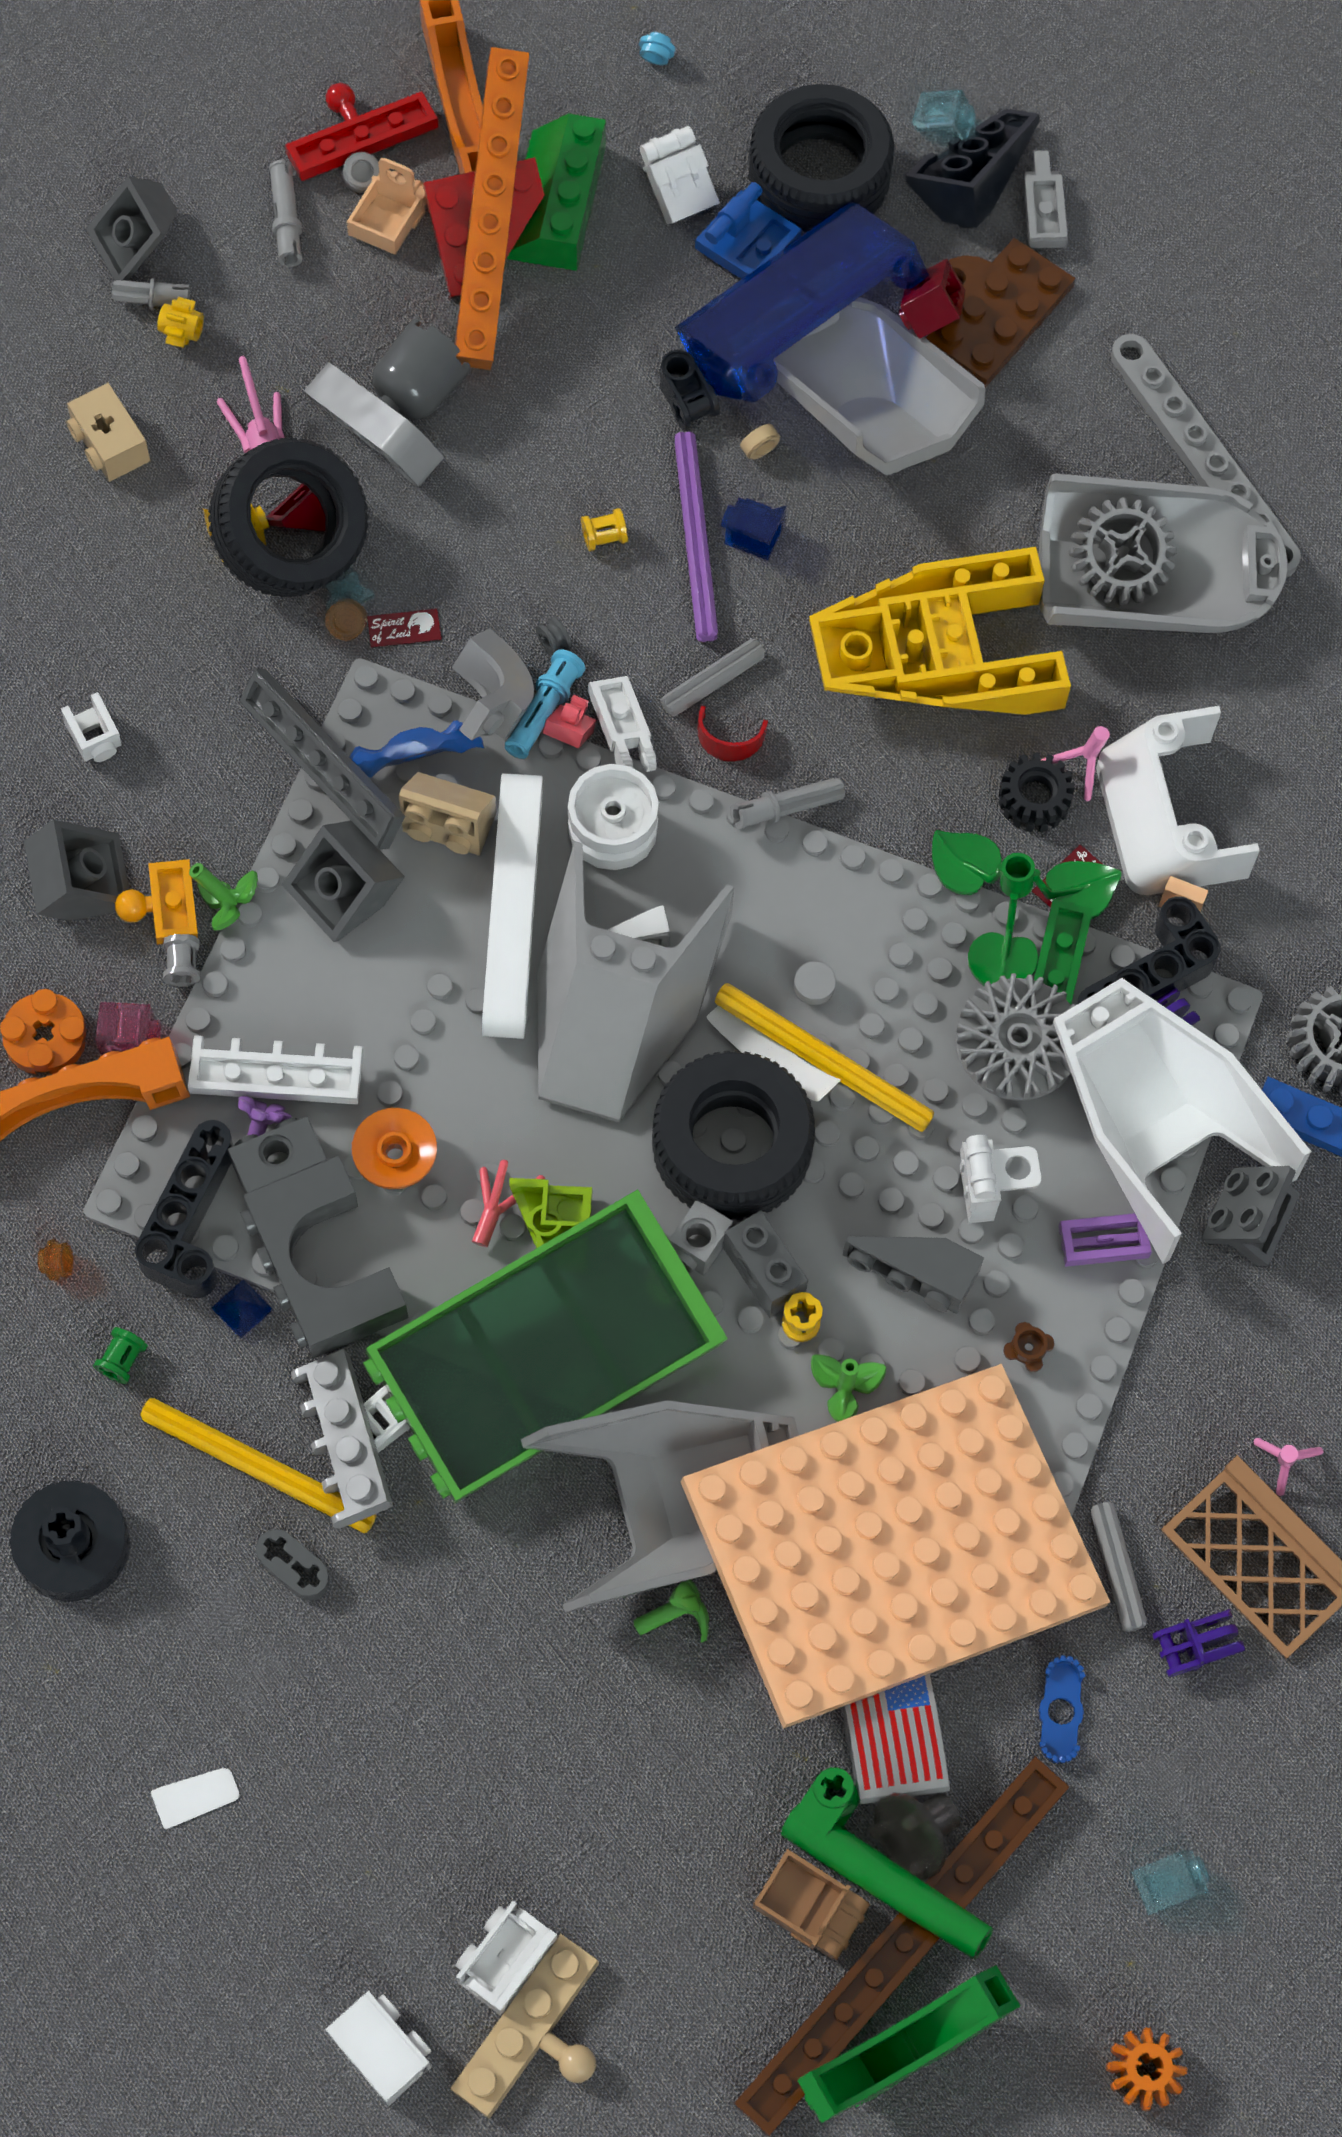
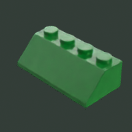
M569 113L532 130L526 159L536 158L544 197L506 259L577 271L606 149V119Z

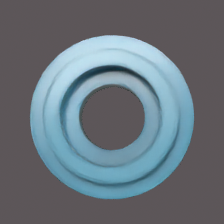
M651 32L650 35L642 36L639 42L641 48L640 56L644 60L656 65H666L669 58L674 57L676 48L670 43L671 39L668 36L658 32Z

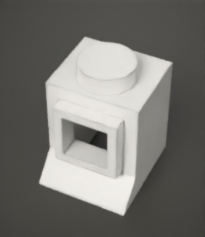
M97 692L91 695L93 708L73 716L69 706L61 708L64 724L70 732L84 762L90 759H94L95 762L105 761L114 756L117 752L116 748L121 746L119 732ZM100 726L104 734L86 741L83 734Z

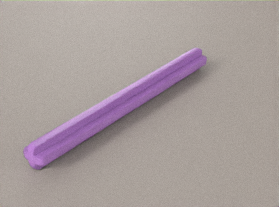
M691 431L679 432L675 435L674 443L696 639L702 643L707 641L713 642L718 637L696 436Z

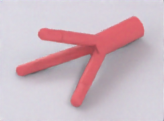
M505 1159L500 1161L492 1193L487 1168L481 1167L479 1169L484 1210L472 1242L488 1248L499 1216L516 1204L512 1194L498 1205L508 1167V1161ZM539 1175L535 1179H545V1177Z

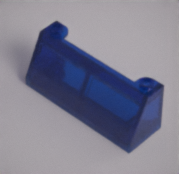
M848 203L675 326V329L686 351L692 355L704 378L711 385L717 396L755 403L770 392L777 382L778 371L773 360L886 277L890 278L897 287L910 289L927 278L929 273L914 241L859 204Z

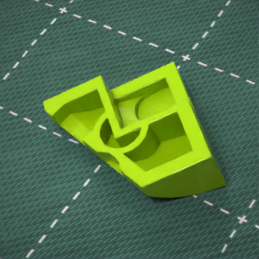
M510 1178L509 1180L510 1190L536 1248L592 1215V1187L550 1185L548 1179ZM590 1235L551 1257L557 1269L587 1274Z

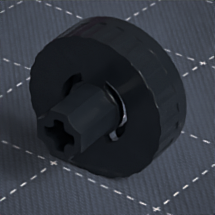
M59 1481L55 1484H49L41 1490H37L21 1505L20 1510L14 1517L10 1530L12 1557L23 1578L38 1593L58 1601H80L103 1592L118 1578L129 1555V1531L118 1505L105 1491L98 1489L95 1485L83 1483L82 1481ZM90 1528L92 1533V1546L90 1547L88 1553L80 1559L79 1556L87 1550L90 1544ZM67 1530V1537L60 1538L58 1536Z

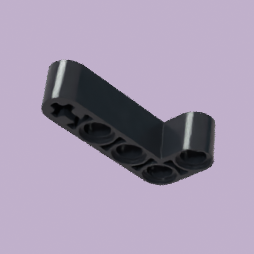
M1179 896L1169 898L1164 902L1155 925L1156 936L1163 947L1085 988L1080 993L1076 1005L1121 978L1154 1000H1157L1175 987L1182 991L1211 974L1220 954L1221 944L1191 900ZM1168 918L1181 919L1185 925L1175 926L1168 921ZM1199 950L1207 956V959H1197L1190 951ZM1165 969L1169 971L1173 977L1163 978L1159 976L1155 970Z
M204 1121L194 1130L135 1247L136 1258L145 1277L194 1298L209 1295L217 1284V1273L209 1253L192 1245L191 1242L231 1165L228 1149L234 1147L230 1130L221 1121ZM217 1141H220L222 1145H216ZM206 1145L212 1146L209 1153ZM193 1176L205 1178V1182L197 1188L185 1186L186 1181ZM174 1213L186 1215V1219L179 1225L173 1226L166 1223L167 1218ZM155 1250L167 1252V1256L161 1262L151 1263L147 1261L149 1254ZM200 1266L207 1269L206 1273L199 1279L192 1280L185 1277L188 1270L193 1267Z

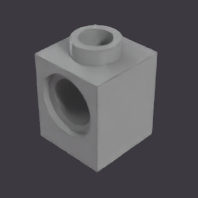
M699 1201L694 1202L669 1239L689 1273L695 1270L703 1276L706 1274L723 1249L725 1231L733 1227V1221ZM698 1234L706 1237L709 1243L704 1247L697 1248L691 1246L687 1239L692 1235Z

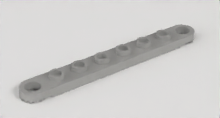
M1125 334L1117 338L1111 351L1113 367L1123 376L1128 388L1200 486L1226 490L1253 503L1252 509L1267 523L1272 521L1282 538L1287 557H1290V562L1287 564L1286 577L1292 576L1301 558L1298 546L1155 351L1139 335ZM1128 347L1130 349L1133 347L1135 351L1138 350L1137 353L1140 354V358L1136 360L1126 359L1120 351H1123L1124 348L1126 350Z

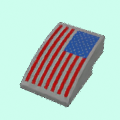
M930 1674L841 1707L844 1717V1731L860 1804L950 1791L942 1734Z

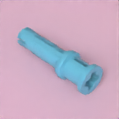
M562 649L555 651L552 655V665L546 674L539 676L536 682V695L511 736L505 742L504 747L510 755L519 759L527 758L529 751L544 729L546 719L554 712L557 705L565 703L570 697V687L575 679L582 677L586 669L584 662L576 654Z

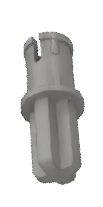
M151 278L150 283L115 280L112 285L113 300L149 304V309L152 310L154 306L162 307L165 303L171 305L172 300H177L178 297L190 299L189 284H168L156 282L155 278Z

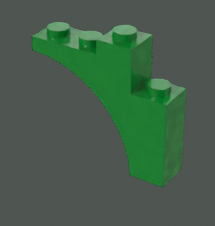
M995 1965L974 1975L882 2033L808 2072L797 2081L804 2091L807 2104L815 2111L819 2120L823 2123L853 2107H858L880 2096L913 2073L948 2055L1021 2006L999 1968Z

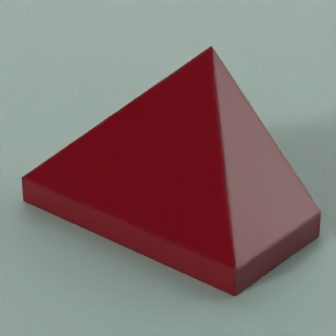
M301 484L266 516L269 526L325 531V514L319 499L304 484Z

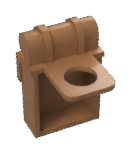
M787 1849L755 1900L752 1908L791 1932L790 1936L810 1949L814 1950L817 1947L823 1954L837 1961L842 1951L846 1950L849 1946L848 1941L857 1926L864 1921V1915L870 1904L850 1890L851 1886L848 1884L845 1886Z

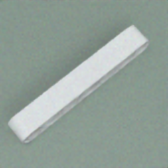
M502 773L483 1001L482 1037L525 1038L543 797V776Z

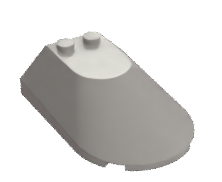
M831 294L801 296L772 307L757 321V329L753 334V351L760 366L850 451L886 476L950 451L984 406L985 385L925 337L919 339L913 329L908 330L902 320L893 312L870 300L854 297L852 302L833 301Z
M1054 473L1051 475L1046 488L1039 536V560L1045 580L1039 609L1048 625L1221 633L1237 630L1258 620L1276 602L1283 589L1287 575L1285 546L1272 521L1267 523L1252 509L1253 503L1226 490L1203 486ZM1121 497H1125L1128 501V508H1131L1137 499L1141 500L1142 508L1140 511L1144 513L1151 506L1155 507L1156 513L1152 518L1156 522L1163 517L1168 520L1167 524L1161 529L1162 532L1173 531L1175 537L1166 545L1177 547L1175 556L1168 557V559L1176 564L1172 572H1165L1169 578L1168 582L1164 586L1156 584L1158 592L1153 597L1144 592V600L1138 604L1130 594L1129 601L1125 606L1120 605L1117 594H1115L1109 604L1104 602L1106 592L1100 590L1095 597L1091 596L1090 591L1094 584L1089 581L1086 585L1081 586L1078 582L1085 574L1084 570L1073 572L1071 566L1081 560V558L1069 556L1071 547L1079 546L1071 540L1073 532L1082 531L1077 525L1082 517L1090 519L1088 511L1093 506L1102 511V504L1108 499L1117 509V503ZM1112 523L1102 528L1107 532L1111 529L1116 533L1125 534L1133 526L1126 523ZM1143 534L1140 539V547L1148 555L1147 560L1152 563V546L1146 535ZM1132 538L1116 552L1118 556L1113 562L1114 565L1130 551L1128 547L1133 541ZM1093 540L1094 558L1098 566L1103 570L1106 564V556L1098 548L1099 543ZM1121 569L1112 578L1132 581L1142 578L1144 575L1138 571L1133 573L1130 570Z

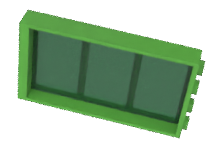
M637 1189L367 1347L366 1354L369 1359L363 1362L375 1385L383 1382L392 1396L385 1400L396 1421L400 1423L406 1420L414 1435L407 1439L419 1460L422 1461L428 1458L436 1473L431 1475L430 1478L442 1499L450 1495L453 1502L457 1503L543 1451L523 1448L522 1438L547 1426L606 1414L724 1344L728 1337Z

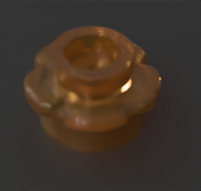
M56 1239L48 1240L47 1246L41 1248L38 1253L40 1272L46 1274L47 1278L51 1281H58L60 1277H69L71 1275L74 1265L71 1246L67 1242L58 1243Z

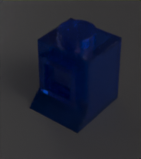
M739 497L735 506L729 505L722 519L721 527L726 528L725 544L769 560L785 526L787 505L772 509L770 506L749 498L745 500Z

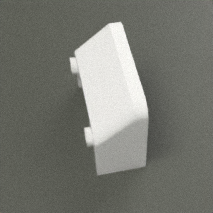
M1219 706L1156 716L1104 748L1099 755L1096 771L1123 874L1128 887L1137 894L1153 895L1163 893L1170 876L1198 887L1248 879L1260 851L1258 843L1218 850L1213 834L1205 826L1200 824L1178 826L1159 756L1173 754L1181 747L1211 743L1221 715Z

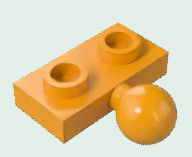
M189 859L148 863L151 896H144L138 890L129 889L120 893L115 901L117 915L126 922H137L146 913L153 912L157 945L163 944L165 937L174 934H190L198 938L192 878L189 875Z

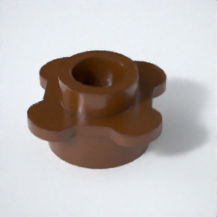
M1021 1322L1015 1328L1016 1334L1013 1340L1005 1344L1003 1352L1008 1360L1016 1359L1023 1363L1029 1372H1037L1043 1366L1042 1359L1046 1352L1053 1350L1055 1345L1054 1339L1051 1335L1045 1334L1041 1329L1032 1326L1030 1323ZM1031 1344L1033 1349L1030 1351L1026 1350L1025 1345Z

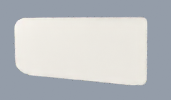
M221 1768L152 1790L151 1795L164 1829H169L236 1801L239 1798V1791L231 1771Z

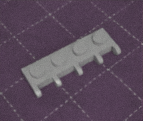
M341 1349L291 1372L293 1382L300 1384L309 1381L313 1395L312 1400L300 1406L302 1415L304 1417H312L318 1414L324 1437L311 1443L313 1454L322 1455L329 1452L335 1474L322 1481L324 1493L339 1491L345 1509L331 1517L333 1527L343 1528L393 1507L350 1355L344 1349Z

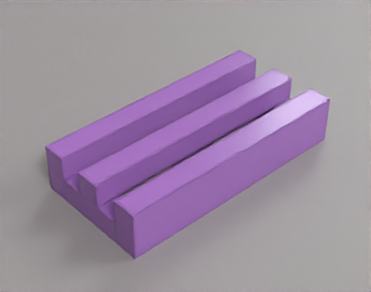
M1135 1213L1060 1221L1058 1226L1059 1234L1062 1237L1061 1246L1065 1255V1267L1146 1259L1152 1253L1150 1240ZM1137 1227L1138 1231L1072 1239L1071 1236L1072 1233ZM1140 1243V1246L1074 1252V1249Z

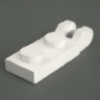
M628 676L589 682L588 694L610 751L614 752L615 763L633 768L632 758L629 755L628 749L638 747L639 759L644 771H655L657 759L650 741L651 733Z

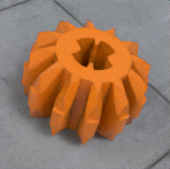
M1144 2028L1142 2030L1140 2041L1132 2031L1124 2034V2042L1127 2048L1116 2043L1110 2049L1113 2055L1122 2061H1112L1106 2064V2071L1120 2073L1121 2078L1112 2082L1110 2087L1112 2091L1119 2090L1124 2085L1129 2089L1123 2098L1124 2104L1130 2105L1137 2095H1140L1142 2111L1151 2109L1153 2097L1157 2104L1163 2108L1170 2103L1166 2091L1175 2095L1182 2092L1183 2087L1172 2077L1185 2076L1187 2068L1182 2065H1173L1172 2061L1179 2058L1183 2051L1180 2047L1173 2049L1169 2053L1164 2049L1170 2040L1168 2034H1162L1155 2044L1153 2043L1151 2028ZM1138 2058H1141L1145 2064L1150 2062L1155 2064L1157 2070L1151 2074L1155 2078L1154 2081L1148 2075L1140 2077L1137 2073L1136 2068L1142 2064L1138 2061Z

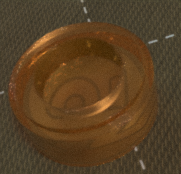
M348 598L340 599L328 609L325 616L326 627L330 634L339 640H353L366 628L367 613L359 602Z

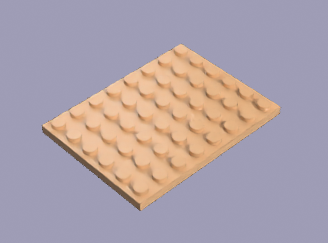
M1002 1364L686 1475L681 1480V1485L783 1729L1106 1607L1110 1603Z

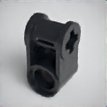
M678 349L666 353L661 361L659 386L671 406L682 429L689 428L691 422L709 414L711 416L719 415L720 405L711 385L704 378L692 355ZM671 373H681L684 376L675 377Z

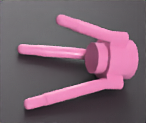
M241 356L239 363L255 418L248 423L246 433L224 399L218 398L217 404L240 439L244 453H247L264 442H270L274 439L279 440L285 437L282 429L280 393L275 392L273 394L274 423H271L269 418L263 417L247 359Z

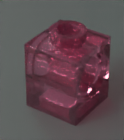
M100 1002L95 1041L101 1056L111 1051L123 1052L138 1047L147 1039L161 1037V1021L155 1020L150 1004Z

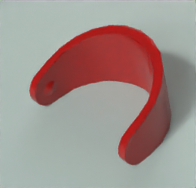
M701 706L698 716L697 733L699 741L707 753L723 761L735 762L751 757L760 749L766 736L768 720L763 721L760 732L752 739L744 742H726L717 739L706 730L703 724L706 706Z

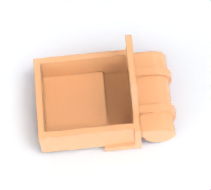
M381 158L378 162L379 174L377 177L373 175L372 182L347 220V229L349 236L396 255L410 230L415 229L423 217L427 201L423 182L417 179L414 180V173L411 169L389 159Z

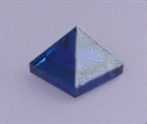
M244 1279L211 1307L240 1339L273 1311Z

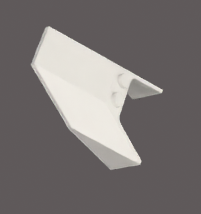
M1123 978L1054 1018L1053 1023L1095 1141L1162 1264L1170 1260L1182 1233L1147 1189L1145 1178L1152 1172L1211 1136H1220L1265 1167H1292L1296 1171L1292 1182L1298 1179L1311 1150L1236 1057Z

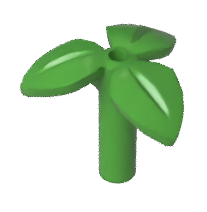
M201 863L194 864L189 871V875L197 882L204 902L212 909L221 908L212 919L211 924L215 931L222 930L234 923L240 916L236 905L238 903H250L255 894L258 875L254 870L244 875L237 883L235 889H231L228 883L220 881Z
M815 1354L811 1358V1370L817 1383L823 1388L838 1389V1392L827 1401L828 1411L837 1422L857 1414L859 1405L852 1394L853 1390L863 1394H870L879 1387L887 1369L881 1363L866 1362L858 1364L854 1359H846L841 1365L836 1359L821 1354Z
M692 1579L680 1582L673 1590L668 1603L633 1620L635 1628L641 1636L687 1613L693 1615L698 1621L701 1642L707 1640L709 1616L705 1604L700 1599L699 1590Z

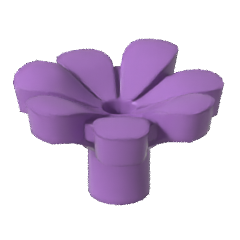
M249 1096L239 1097L238 1108L245 1111L249 1118L252 1119L247 1135H263L268 1125L280 1123L292 1117L290 1114L285 1113V1107L279 1104H271L267 1107L266 1103L253 1100Z

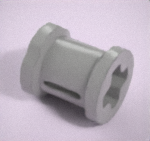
M174 934L164 938L163 950L167 952V969L163 972V981L166 984L187 987L199 983L201 980L200 971L196 969V951L199 950L200 946L199 938L190 934Z

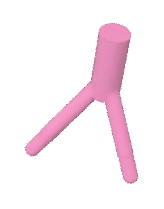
M1103 726L1095 728L1084 746L1052 755L1054 756L1052 764H1056L1060 760L1066 761L1082 755L1087 759L1084 789L1085 801L1092 799L1096 757H1099L1101 749L1110 736L1108 729Z
M1261 1438L1254 1439L1255 1446L1276 1456L1281 1465L1276 1488L1278 1496L1284 1495L1290 1467L1294 1465L1296 1460L1323 1454L1321 1447L1297 1450L1292 1445H1286L1280 1449Z

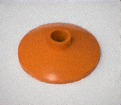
M404 1108L382 1109L368 1116L357 1128L352 1140V1157L357 1170L368 1182L385 1189H402L421 1181L432 1169L437 1155L436 1136L430 1124L416 1112ZM397 1148L403 1152V1155L398 1159H391L387 1156L388 1152L391 1149Z

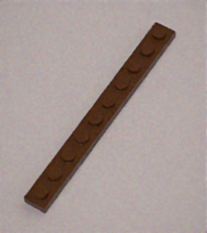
M1034 1757L925 1883L966 1909L1065 1794L1069 1786L1037 1757ZM899 1912L735 2101L734 2106L769 2137L805 2096L797 2080L808 2072L837 2058L940 1938Z

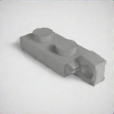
M1049 150L1034 151L1033 161L1031 162L1032 172H1025L1023 181L1028 247L1065 248L1068 234L1062 174H1059V171L1050 170Z

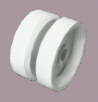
M607 764L594 767L578 778L569 795L568 833L572 847L574 841L583 843L584 861L597 868L619 870L632 867L647 857L656 843L659 801L654 786L646 776L629 766Z

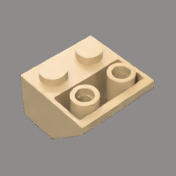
M417 772L401 788L399 793L400 811L405 815L402 822L403 832H406L411 838L420 842H429L431 840L444 844L448 849L458 854L473 853L480 856L496 816V800L494 795Z

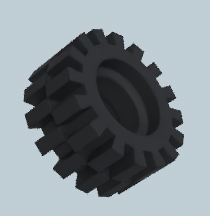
M1033 753L1031 760H1028L1027 755L1024 754L1019 757L1018 763L1013 760L1009 764L1008 771L1005 770L999 790L1000 809L1005 808L1003 815L1007 820L1014 817V826L1019 828L1022 822L1027 824L1026 831L1033 832L1034 825H1039L1040 832L1047 831L1049 824H1051L1052 828H1055L1059 825L1060 819L1064 820L1073 800L1075 782H1071L1073 775L1070 770L1064 772L1065 764L1061 760L1054 765L1052 764L1054 756L1047 754L1046 760L1043 761L1040 760V753ZM1027 782H1040L1050 788L1052 797L1046 803H1033L1023 797L1021 788Z

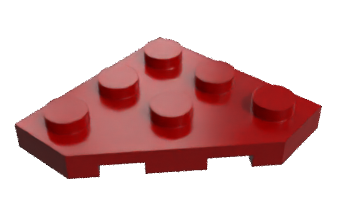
M535 157L517 161L505 260L544 197ZM475 171L423 183L450 298L461 296Z

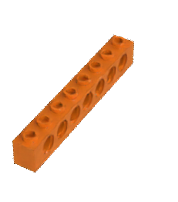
M491 47L488 60L455 345L460 349L456 358L461 364L468 362L471 368L491 370L494 359L529 52Z

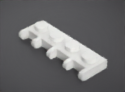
M194 1035L188 1080L189 1094L233 1097L249 1096L251 1098L358 1105L363 1046H354L352 1052L353 1059L325 1057L326 1046L323 1043H316L315 1056L283 1054L284 1043L283 1041L274 1040L273 1053L241 1051V1038H232L231 1049L227 1051L204 1049V1036Z

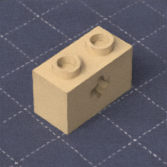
M109 383L67 403L71 419L67 420L66 424L72 437L76 442L81 440L88 448L85 450V454L94 471L101 469L109 482L150 462L145 438Z

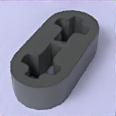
M272 1529L260 1536L256 1543L255 1551L259 1563L269 1574L302 1600L313 1601L325 1595L329 1588L330 1578L327 1567L319 1558L283 1530ZM284 1542V1552L291 1561L286 1564L277 1556L268 1560L269 1552L267 1545L272 1543L278 1546ZM299 1566L309 1574L314 1570L319 1571L316 1575L319 1585L314 1587L308 1584L303 1589L300 1587L302 1584L301 1577L295 1569Z

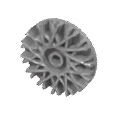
M1013 973L1010 979L1000 976L999 980L991 984L990 981H987L983 989L979 987L975 995L971 999H967L965 1007L961 1011L956 1030V1047L960 1062L966 1073L977 1085L998 1097L1011 1100L1039 1098L1056 1090L1071 1075L1053 1021L1054 1018L1071 1009L1075 1004L1072 1006L1066 1000L1067 993L1065 991L1057 992V985L1054 984L1051 988L1043 984L1044 978L1042 977L1035 981L1032 975H1027L1026 979L1016 978V973ZM1012 1036H1021L1026 1041L1018 1043L1013 1040Z

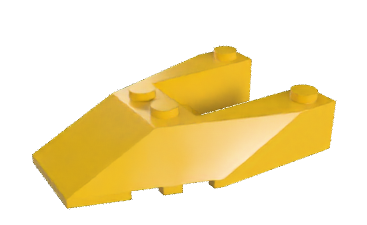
M1029 547L918 564L912 567L911 572L892 581L888 578L876 584L875 589L854 598L853 595L809 616L824 690L948 708L1024 715L1065 709L1071 684L1062 651L983 663L972 617L973 614L1039 605L1045 580L1037 548Z

